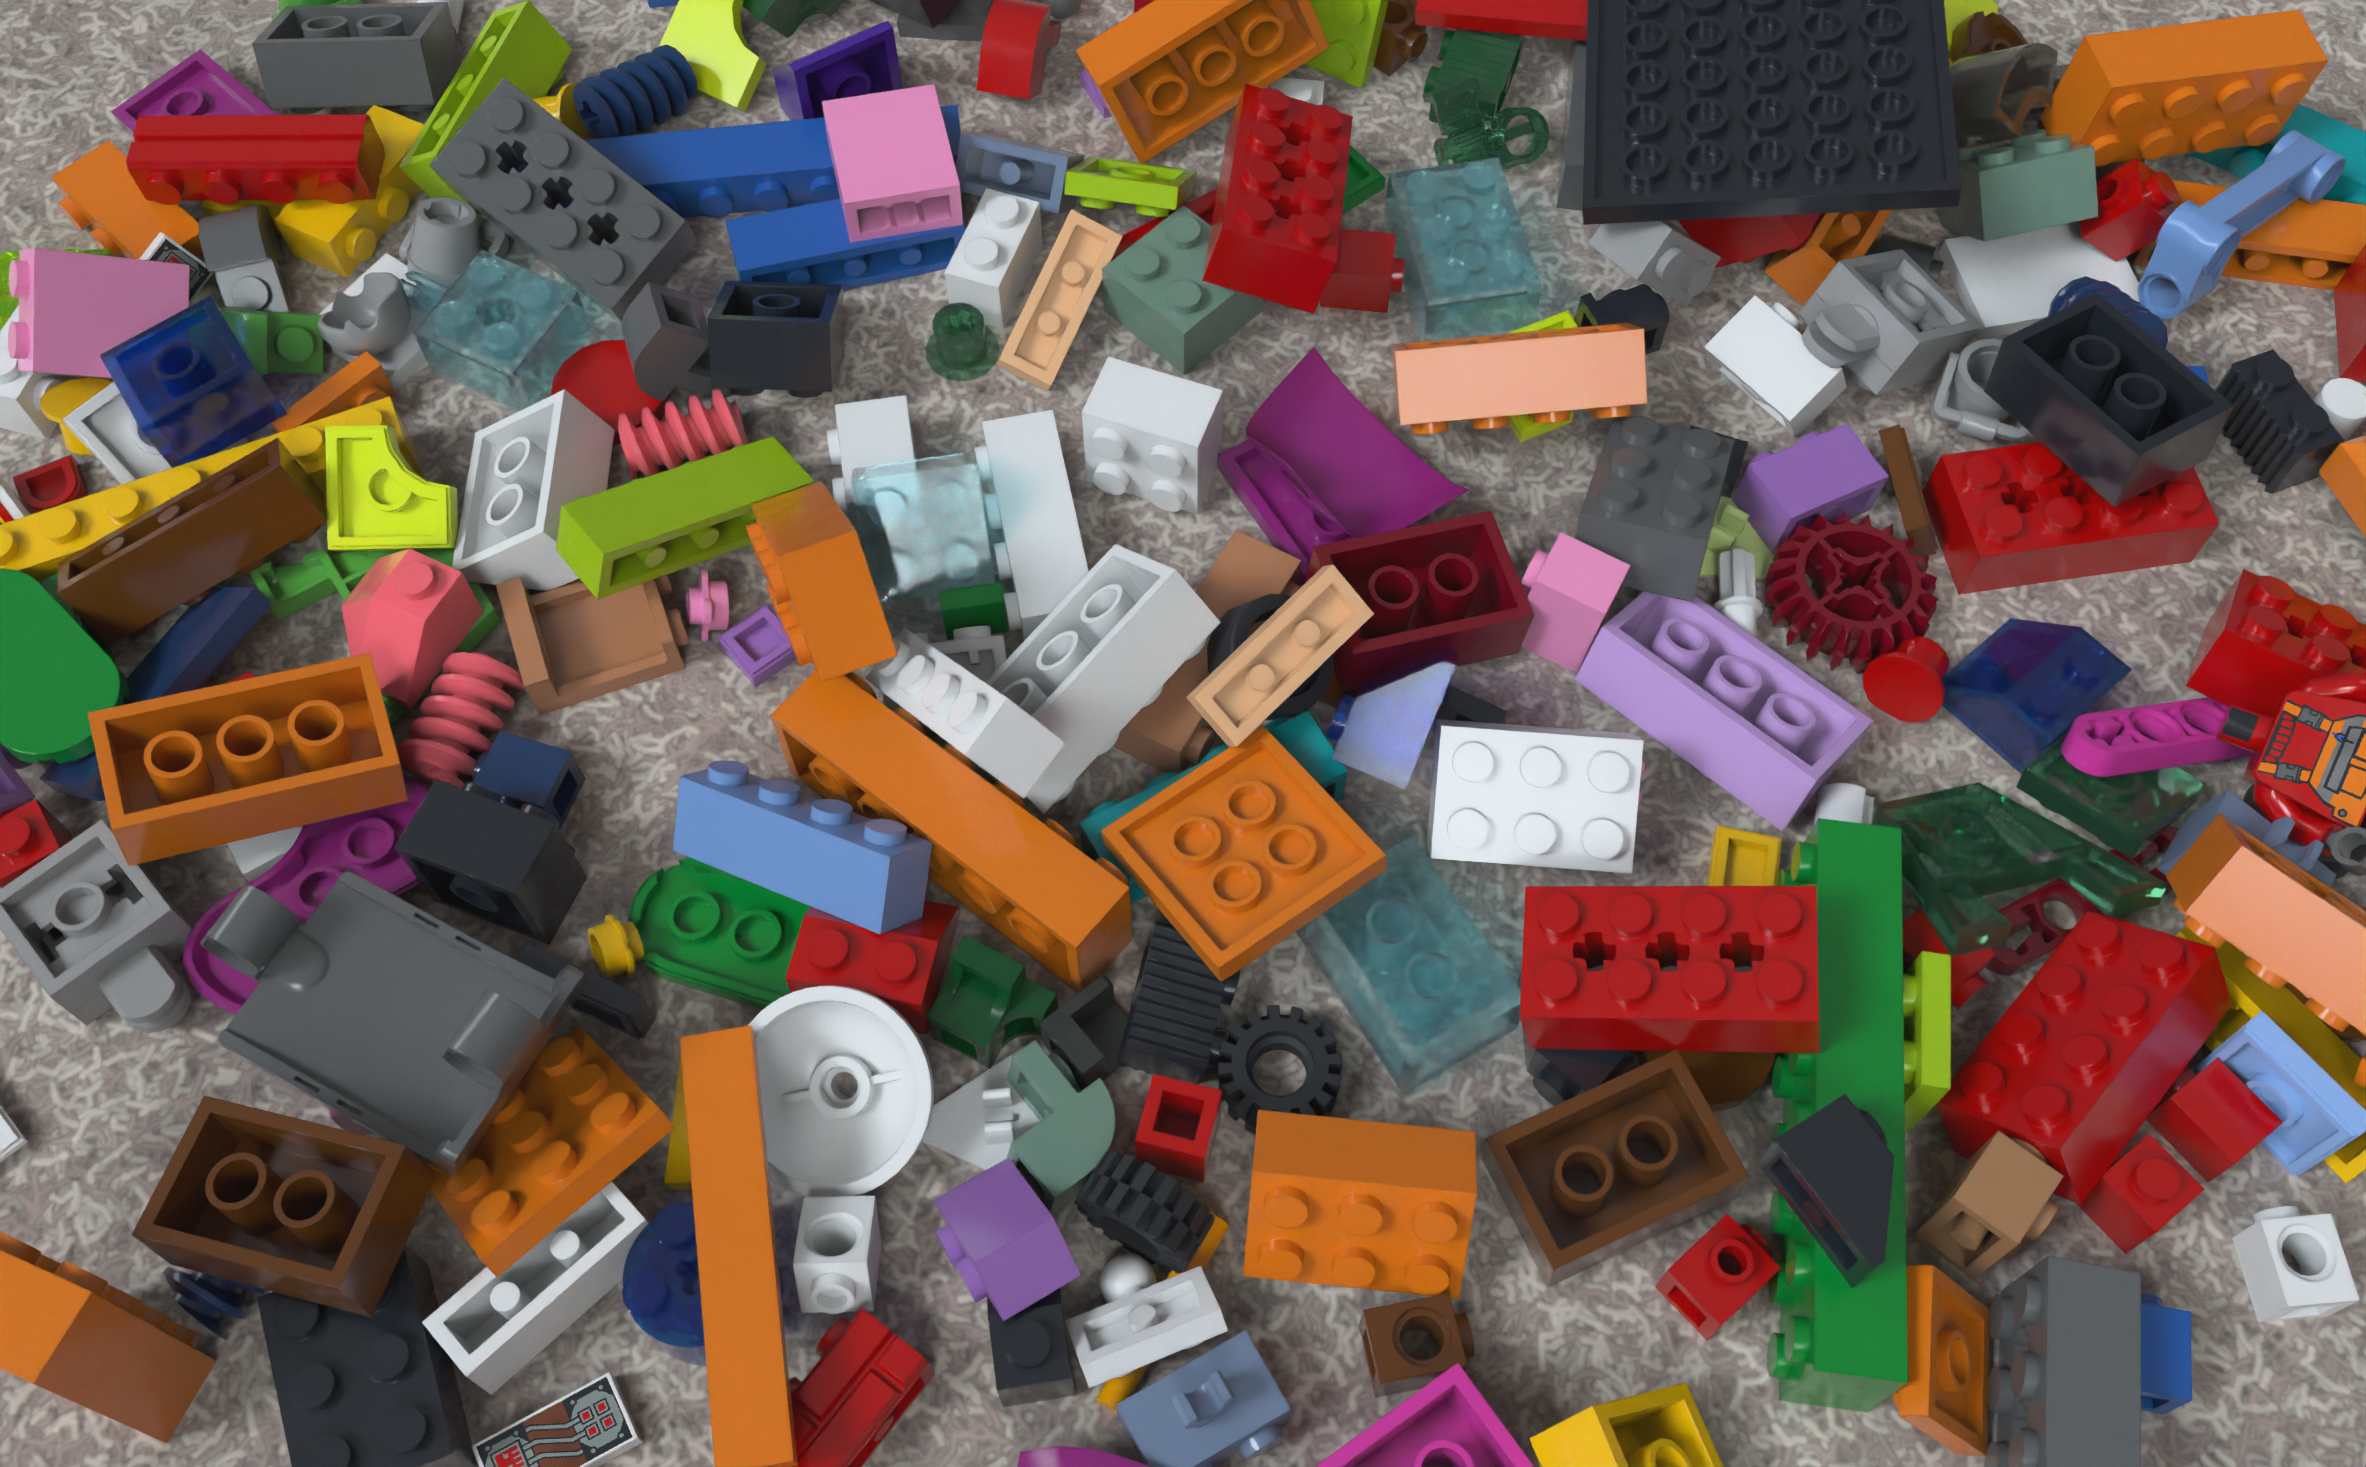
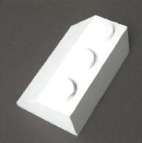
M564 389L476 432L452 568L462 572L468 582L496 585L521 577L527 589L544 591L558 588L579 579L556 551L561 505L572 502L582 496H590L607 490L615 430Z

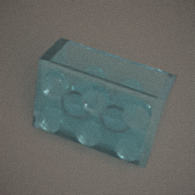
M1499 157L1389 173L1384 219L1388 233L1396 234L1395 257L1405 258L1403 284L1420 341L1506 334L1535 323L1542 287Z
M1413 836L1384 852L1387 861L1386 871L1296 931V934L1403 1095L1516 1030L1520 1022L1521 989Z

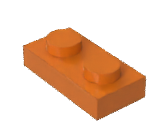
M365 351L270 421L276 433H280L389 396L392 399L396 396V393L382 365Z

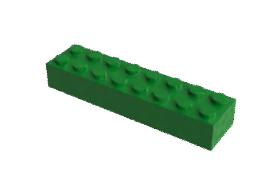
M1818 818L1805 842H1796L1793 849L1791 866L1788 870H1780L1777 886H1816L1820 1054L1784 1053V1057L1778 1056L1776 1058L1772 1074V1094L1774 1098L1783 1099V1123L1777 1122L1775 1124L1771 1143L1774 1139L1844 1094L1847 1095L1857 1109L1865 1110L1872 1115L1884 1131L1887 1147L1894 1155L1885 1261L1864 1281L1851 1288L1780 1192L1775 1190L1770 1206V1230L1774 1234H1781V1261L1774 1260L1781 1269L1769 1281L1768 1294L1771 1304L1780 1305V1333L1773 1332L1770 1336L1767 1352V1369L1770 1377L1779 1378L1780 1401L1868 1413L1908 1384L1901 828Z

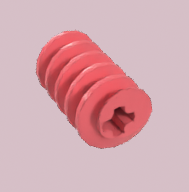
M720 389L712 390L711 408L709 409L705 408L696 395L689 396L688 414L682 415L672 401H668L665 404L664 421H659L649 407L642 408L641 427L636 428L625 413L619 414L618 417L619 436L633 480L637 479V473L640 470L645 477L660 473L661 465L663 464L670 470L683 465L685 458H688L689 461H697L706 458L708 452L716 455L730 450V446L736 447L742 444H749L736 399L734 398V402L729 403Z
M460 652L452 653L446 657L442 669L444 674L435 678L432 683L431 693L433 696L423 700L420 705V715L422 717L411 722L408 730L410 739L402 742L397 749L401 765L411 775L430 785H433L434 781L438 779L461 788L464 783L457 778L458 775L473 776L477 761L469 756L470 752L482 755L485 751H490L493 745L480 732L497 734L504 728V722L491 712L492 709L507 713L513 711L515 707V701L503 689L517 692L524 689L519 672L497 659L481 653Z

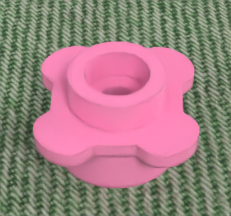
M700 569L698 587H687L686 619L688 625L699 624L700 642H708V630H727L729 597L726 581H708L707 569Z

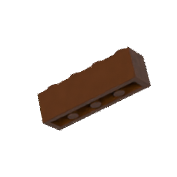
M276 438L59 562L57 594L107 646L112 645L127 635L130 637L142 635L158 622L160 616L181 604L190 606L201 601L212 591L214 585L235 573L243 575L255 570L266 560L268 554L289 542L297 544L312 537L320 529L322 523L327 521L324 494L279 438Z

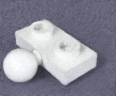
M1131 1253L1121 1254L1112 1258L1102 1270L1100 1289L1107 1304L1065 1320L1089 1388L1110 1379L1125 1376L1139 1367L1178 1351L1193 1348L1207 1339L1228 1331L1221 1309L1201 1266L1157 1283L1152 1265L1145 1258Z

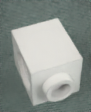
M875 1196L803 1197L793 1259L801 1313L824 1312L838 1314L843 1312H859L861 1308L866 1311H874L881 1255V1235Z
M2296 1206L2270 1208L2255 1213L2253 1215L2255 1223L2232 1237L2258 1323L2327 1317L2360 1300L2331 1213L2301 1216L2299 1208ZM2282 1249L2289 1252L2297 1260L2301 1274L2295 1272L2287 1265L2282 1255Z

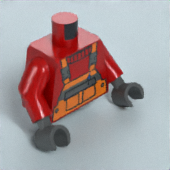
M2348 671L2305 679L2295 690H2286L2278 694L2269 715L2231 703L2220 724L2216 739L2253 752L2243 780L2254 787L2253 800L2271 823L2282 817L2293 819L2295 824L2288 836L2293 842L2307 846L2312 841L2318 839L2324 844L2320 854L2325 856L2333 855L2353 875H2366V868L2359 862L2350 859V854L2355 847L2366 844V829L2360 827L2366 813V672Z

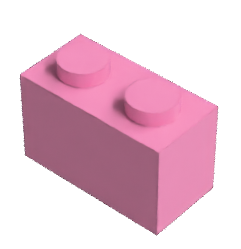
M1560 532L1549 554L1539 549L1536 551L1522 579L1521 584H1523L1522 586L1534 613V618L1521 647L1578 672L1631 565Z

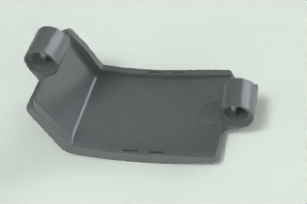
M348 871L341 874L338 881L304 925L300 923L296 914L281 902L265 892L245 884L200 942L215 957L259 983L228 1026L219 1035L218 1041L222 1047L385 1140L406 1145L415 1156L454 1176L458 1174L580 996L585 974L569 964L553 979Z

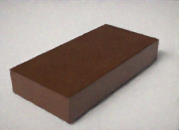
M1900 424L1878 430L1908 539L1914 538L1913 555L1929 556L1936 554L1935 550L1938 549L1905 429L1904 427L1901 428Z

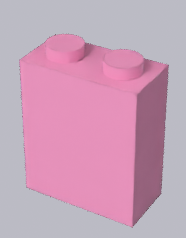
M934 84L822 101L827 140L850 243L963 225L960 183Z
M42 248L19 250V260H12L9 268L10 294L12 297H19V322L12 321L8 332L10 357L18 359L19 372L118 379L164 346L187 372L190 265Z

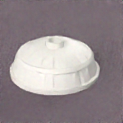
M837 985L816 986L798 990L779 998L763 1009L748 1024L752 1026L756 1038L769 1179L771 1182L787 1191L805 1197L857 1196L873 1190L890 1180L911 1160L921 1145L930 1123L934 1101V1083L929 1058L923 1043L913 1027L895 1008L875 995L859 989ZM842 1072L852 1074L857 1080L858 1088L853 1097L845 1096L838 1088V1078Z

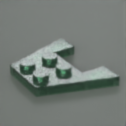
M1979 782L1879 803L1871 825L1901 828L1902 877L1951 957L2006 943L2012 927L2011 922L1983 899L1982 896L2062 878L2105 915L2113 917L2159 905L2168 885L2163 880Z

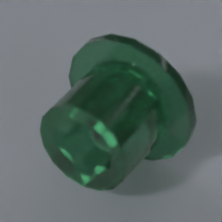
M962 302L951 303L942 307L935 314L932 321L934 333L930 336L925 348L926 360L933 372L944 379L958 382L974 380L985 375L996 364L999 356V346L995 335L990 329L985 327L984 317L979 309L971 304Z

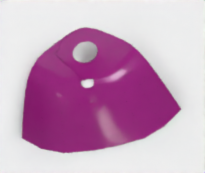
M1315 347L1305 355L1261 404L1245 429L1248 439L1283 482L1293 491L1299 501L1323 521L1356 538L1406 528L1469 491V489L1456 485L1437 473L1389 431L1354 397L1333 373Z

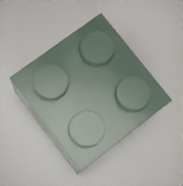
M2032 129L2013 133L2010 135L2009 144L1991 147L1989 141L1957 146L1961 183L1959 206L1939 208L1942 227L1984 242L2098 217L2094 146L2072 142L2071 135L2069 134L2047 136L2046 129Z
M1184 205L1102 268L1104 311L1183 375L1193 369L1264 310V299L1202 281L1211 226Z

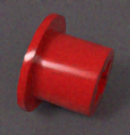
M1915 636L1912 640L1897 643L1894 652L1884 653L1874 658L1864 671L1863 689L1868 700L1876 708L1900 721L1913 723L1928 720L1937 714L1945 701V687L1942 680L1949 670L1948 656L1938 643L1926 637Z

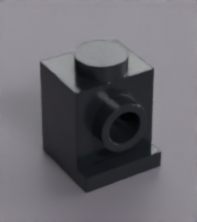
M1641 284L1628 290H1614L1598 301L1595 300L1591 293L1580 296L1574 321L1578 327L1630 323L1644 329L1645 355L1660 350L1670 315L1664 298L1659 293H1654L1651 287Z

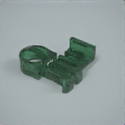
M1465 77L1422 94L1425 103L1433 104L1441 135H1447L1448 138L1436 139L1433 147L1444 184L1452 187L1462 188V177L1492 165L1498 169L1507 170L1519 164L1532 163L1538 159L1547 148L1549 140V126L1544 116L1532 108L1509 107L1488 118L1486 111L1480 112L1476 95L1481 93V89L1476 77ZM1468 90L1470 91L1469 95L1449 103L1447 102V99ZM1523 115L1529 121L1506 129L1511 119L1516 116ZM1532 133L1530 145L1525 152L1519 156L1509 152L1505 142ZM1452 159L1454 164L1453 167L1450 166L1448 160Z

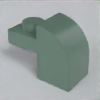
M1034 1040L1013 1055L1007 1080L1040 1122L1011 1142L1007 1158H1010L1051 1215H1054L1078 1196L1104 1153L1109 1150L1115 1130V1110L1110 1093L1101 1078L1097 1079L1080 1093H1077L1074 1089L1077 1083L1068 1065L1055 1053L1048 1056L1036 1040Z

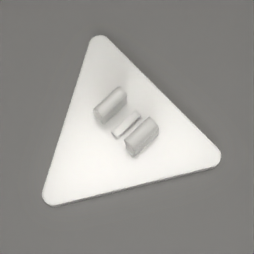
M1021 1049L933 1105L930 1123L922 1142L984 1171L1007 1159L1011 1142L1040 1122L1007 1080L1012 1057Z

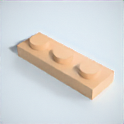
M1072 209L1070 210L996 366L1037 387L1049 390L1101 283L1102 268L1111 262L1122 235Z
M1334 565L1323 566L1186 698L1227 746L1237 747L1374 613Z

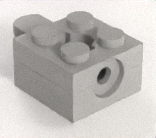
M1903 249L1838 261L1798 313L1801 319L1808 325L1801 337L1808 351L1819 361L1831 368L1847 365L1850 368V375L1853 380L1862 388L1872 391L1875 395L1938 379L1942 374L1949 353L1959 354L1981 329Z
M101 819L0 889L1 931L49 997L87 1026L114 1007L121 1018L131 1026L146 1033L163 1031L175 1025L186 1014L191 1004L189 987L172 964L183 956V949L193 926L144 863L128 867L112 829L105 821Z

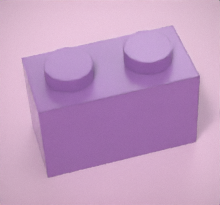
M1846 423L1824 433L1820 430L1810 432L1795 445L1779 452L1765 451L1755 456L1743 468V477L1732 501L1738 509L1750 515L1748 522L1769 550L1775 553L1778 546L1783 544L1784 540H1788L1791 533L1799 525L1809 528L1811 522L1815 521L1819 515L1833 523L1834 519L1843 511L1849 519H1852L1871 510L1889 475Z
M1009 1157L934 1200L946 1224L934 1231L953 1268L957 1269L974 1302L977 1303L988 1296L1003 1321L1081 1276L1053 1216Z

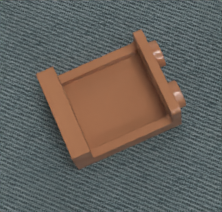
M668 574L598 600L582 581L533 596L529 595L521 577L496 584L523 685L539 715L685 669L679 647L690 644L679 609L667 611L663 597L674 594Z

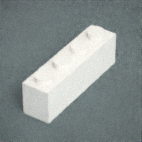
M1053 410L982 421L985 446L974 448L980 483L992 481L994 493L984 495L990 531L1001 529L1004 542L993 544L999 579L1011 578L1014 592L1003 594L1009 630L1022 629L1024 641L1089 572Z
M904 627L896 638H892L898 656L873 664V669L865 679L1022 798H1025L1066 742L1009 698Z

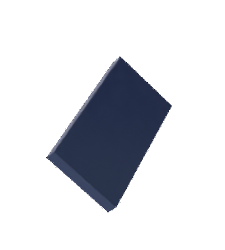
M213 587L212 591L204 599L187 608L126 678L129 685L128 699L124 695L123 705L201 689L271 607L272 601L255 587ZM95 751L75 761L60 764L54 761L39 778L58 793L96 801H105Z

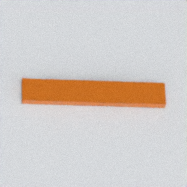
M751 1025L679 1037L715 1467L798 1466L755 1032Z

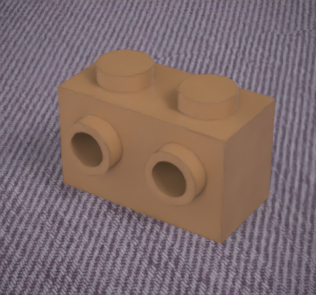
M1998 1130L1953 1174L1912 1236L1972 1280H1975L2002 1257L2011 1260L2028 1238L2031 1241H2035L2042 1234L2059 1209V1205L2049 1198L2062 1180L2063 1175L2047 1165L2045 1157L2035 1147L2020 1139L2009 1138Z

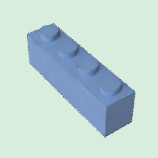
M727 760L714 761L709 764V769L680 776L673 851L880 935L922 918L932 842L907 833L906 826L900 822L889 819H870L852 812L853 807L844 801L817 799L801 793L800 786L793 782L778 779L766 780L750 774L749 767L739 762Z

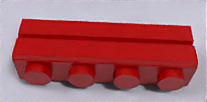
M370 115L138 116L133 133L135 142L130 144L126 165L127 170L145 199L164 205H175L181 200H211L223 205L234 204L238 200H269L277 204H290L295 200H327L335 204H346L351 200H376L380 181L378 173L382 172L385 151Z
M861 1308L851 1322L842 1317L827 1330L816 1348V1354L821 1359L803 1381L797 1377L789 1379L798 1466L792 1467H863L935 1375L925 1357Z

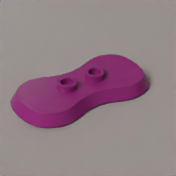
M403 774L408 801L303 825L293 846L284 857L265 874L247 885H251L281 902L296 914L302 925L307 922L338 881L341 874L346 871L355 873L397 897L418 886L420 882L394 847L430 789L419 781ZM243 886L222 897L201 915L190 931L183 949V966L194 987L216 1006L235 1015L259 983L215 957L200 942Z

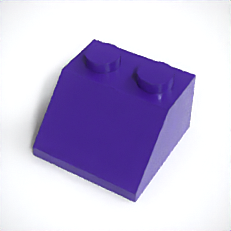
M889 21L864 29L772 70L780 106L790 120L824 117L822 101L903 89L894 30Z

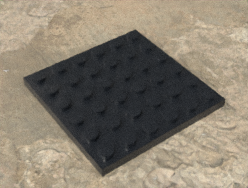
M1588 0L1583 225L1959 206L1961 183L1944 0Z

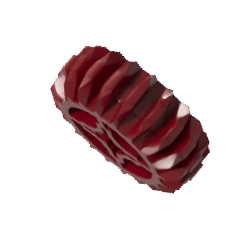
M1844 511L1834 519L1833 523L1819 515L1815 521L1811 522L1809 528L1799 525L1791 533L1789 539L1784 540L1783 544L1778 546L1772 559L1774 563H1771L1767 570L1765 586L1768 589L1765 594V607L1774 609L1771 617L1773 620L1772 627H1790L1786 634V646L1797 644L1801 641L1808 644L1806 649L1807 661L1816 657L1819 652L1829 655L1828 661L1832 671L1840 666L1843 659L1846 658L1849 659V663L1857 674L1866 668L1869 661L1879 655L1894 652L1897 643L1912 640L1915 636L1924 637L1930 627L1928 622L1936 611V602L1938 600L1933 596L1936 590L1937 577L1926 573L1929 567V556L1912 555L1914 538L1898 541L1893 537V523L1882 530L1872 527L1869 514L1861 519L1858 524L1852 523ZM1805 574L1814 581L1811 587L1820 596L1821 599L1819 601L1809 589ZM1881 582H1883L1890 591L1895 606L1889 601L1891 595L1885 590Z

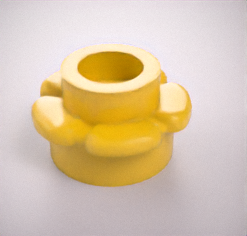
M608 914L605 916V923L588 929L591 952L602 976L607 979L622 973L626 978L631 977L635 971V961L641 960L644 957L643 944L633 922L629 921L622 924L615 915Z

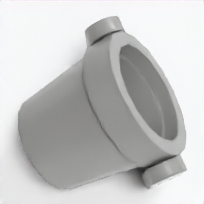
M435 197L426 199L417 206L415 220L400 245L399 256L407 260L408 274L418 284L438 291L457 292L471 289L476 285L483 288L488 287L508 252L509 242L503 230L489 223L488 219L477 216L470 204L450 197ZM483 239L492 242L484 258L479 245V240Z
M1989 338L1975 341L1964 348L1960 357L1959 354L1949 353L1930 408L1934 419L1955 425L1956 432L1987 441H1992L1996 437L2015 442L2028 433V430L2020 423H2018L2017 427L2004 424L2010 414L1984 392L2003 340ZM1952 377H1953V382H1952V385H1951V388H1950V392H1949V395H1948V398H1947V401H1946V407H1945V406H1943V404H1944V401H1945V398H1946V395H1947V392H1948V389H1949V386H1950V383H1951V380H1952Z

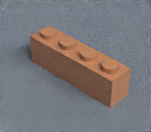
M1235 530L1195 593L1220 620L1228 610L1268 594L1293 596L1302 587L1299 585L1301 560ZM1259 621V622H1257V623L1252 624V626L1250 627V630H1249L1247 639H1248L1265 621ZM1211 633L1206 638V643L1201 651L1191 659L1186 660L1163 684V689L1156 700L1148 706L1141 708L1120 731L1114 748L1164 773L1175 772L1179 774L1187 770L1191 762L1196 765L1201 763V760L1211 750L1216 732L1212 730V727L1186 697L1210 675L1208 671L1207 645Z

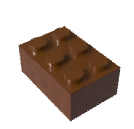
M1677 1049L1485 1138L1482 1161L1547 1287L1737 1198L1750 1177Z
M204 1095L142 1213L132 1236L171 1265L373 1317L436 1177L406 1145Z

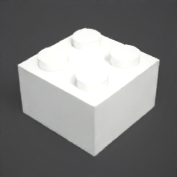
M1108 357L1082 411L1086 481L1094 483L1099 489L1109 494L1121 495L1125 492L1148 499L1156 507L1168 512L1184 510L1198 515L1218 468V454L1222 453L1223 390Z

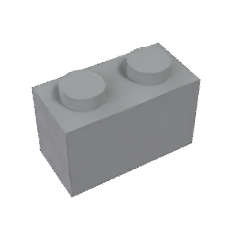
M1670 221L1601 224L1588 243L1636 280L1686 306L1693 296L1701 293L1709 284L1713 275V269L1721 259L1716 253Z

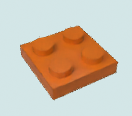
M1906 1265L1908 1384L1892 1394L1894 1403L1898 1408V1416L1955 1454L1986 1456L1988 1442L1987 1406L1990 1309L1934 1265Z

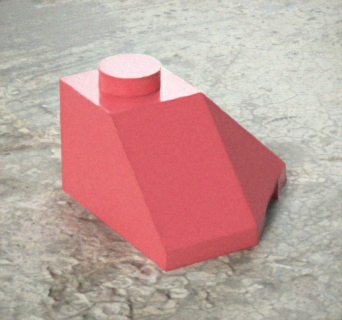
M410 548L378 558L341 605L350 657L371 653L382 696L410 710L441 670L446 657L456 650L484 612L462 572Z

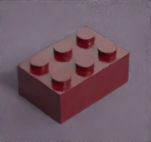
M1492 511L1314 546L1305 579L1306 583L1323 566L1334 565L1374 613L1334 652V672L1342 692L1518 654L1534 618V613Z

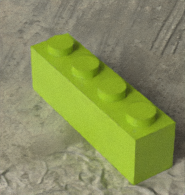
M529 0L492 12L399 166L430 198L450 197L466 202L449 189L429 165L503 78H506L531 99L545 97L548 91L555 87L564 75L562 67L573 48Z
M771 436L749 444L736 446L731 450L697 461H690L679 467L645 478H637L627 484L590 496H582L572 502L562 504L556 551L598 600L750 545L745 526L756 523L751 504L815 484V481L776 438Z

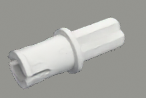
M1739 547L1733 548L1731 551L1721 552L1717 558L1719 601L1715 602L1712 607L1757 638V618L1763 614V605L1756 599L1755 557L1752 553Z

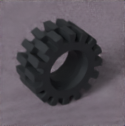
M1268 1005L1267 1015L1262 1017L1259 1016L1255 1009L1245 1014L1244 1025L1241 1026L1235 1022L1228 1030L1227 1042L1222 1041L1219 1054L1222 1056L1218 1063L1217 1072L1218 1090H1222V1102L1226 1101L1228 1104V1114L1234 1121L1239 1118L1245 1121V1130L1256 1134L1258 1110L1324 1116L1326 1112L1331 1113L1336 1104L1343 1066L1342 1054L1336 1052L1338 1041L1332 1031L1326 1035L1322 1032L1324 1022L1314 1015L1309 1022L1302 1019L1303 1009L1292 1006L1290 1015L1280 1014V1005ZM1273 1050H1284L1294 1054L1305 1067L1306 1079L1298 1090L1288 1095L1278 1096L1265 1092L1258 1086L1252 1073L1253 1066L1260 1056Z
M1116 1150L1104 1153L1074 1201V1204L1078 1206L1077 1210L1080 1214L1087 1216L1086 1220L1091 1225L1104 1230L1102 1234L1110 1240H1117L1124 1245L1123 1248L1132 1253L1140 1254L1150 1264L1154 1265L1156 1262L1162 1269L1169 1272L1173 1270L1176 1273H1182L1186 1270L1215 1220L1214 1216L1208 1213L1209 1208L1204 1203L1195 1200L1197 1197L1189 1189H1181L1176 1185L1177 1180L1168 1174L1164 1177L1157 1172L1155 1166L1147 1162L1142 1165L1135 1156L1127 1153L1123 1156Z

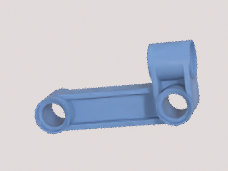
M2292 130L2276 143L2262 166L2203 206H2199L2190 200L2182 203L2168 217L2158 233L2156 247L2144 275L2139 281L2137 292L2142 306L2160 319H2171L2211 293L2218 285L2219 278L2227 261L2243 237L2300 198L2311 204L2318 202L2340 177L2346 165V159L2298 131Z

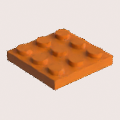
M1264 726L1252 732L1237 747L1227 748L1101 830L1106 848L1220 982L1387 870L1386 854Z
M578 1026L567 1036L558 1038L545 1047L456 1176L433 1166L419 1157L417 1158L436 1177L430 1189L431 1193L479 1259L496 1277H499L675 1127L662 1110Z

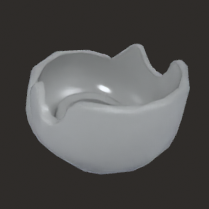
M371 272L366 274L363 278V291L356 296H349L338 290L335 293L331 311L322 314L317 323L322 338L340 352L352 356H360L365 351L373 355L396 346L405 337L411 320V309L401 280L392 273Z

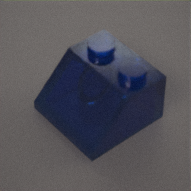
M211 296L204 298L100 355L139 428L172 468L216 454L287 414L266 377Z
M2010 618L1946 673L1942 680L1945 687V701L1942 706L2025 777L2063 743L2078 716L2098 712L2109 701L2132 669L2082 627Z
M1445 649L1364 683L1356 698L1345 694L1339 703L1326 738L1338 742L1331 759L1406 790L1457 666L1459 653Z

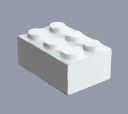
M1436 719L1426 849L1430 858L1632 874L1644 740L1632 733Z

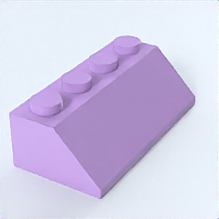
M1645 591L1602 626L1574 679L1594 693L1602 702L1613 707L1643 729L1651 738L1661 742L1695 767L1703 776L1717 783L1747 805L1755 814L1766 819L1782 832L1813 800L1818 790L1824 786L1874 721L1697 596H1694L1693 602Z

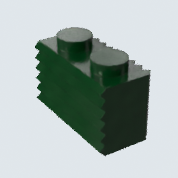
M1447 28L1439 52V61H1442L1443 64L1440 68L1431 66L1423 92V98L1431 100L1429 120L1465 131L1470 130L1472 133L1491 136L1520 61L1524 35Z

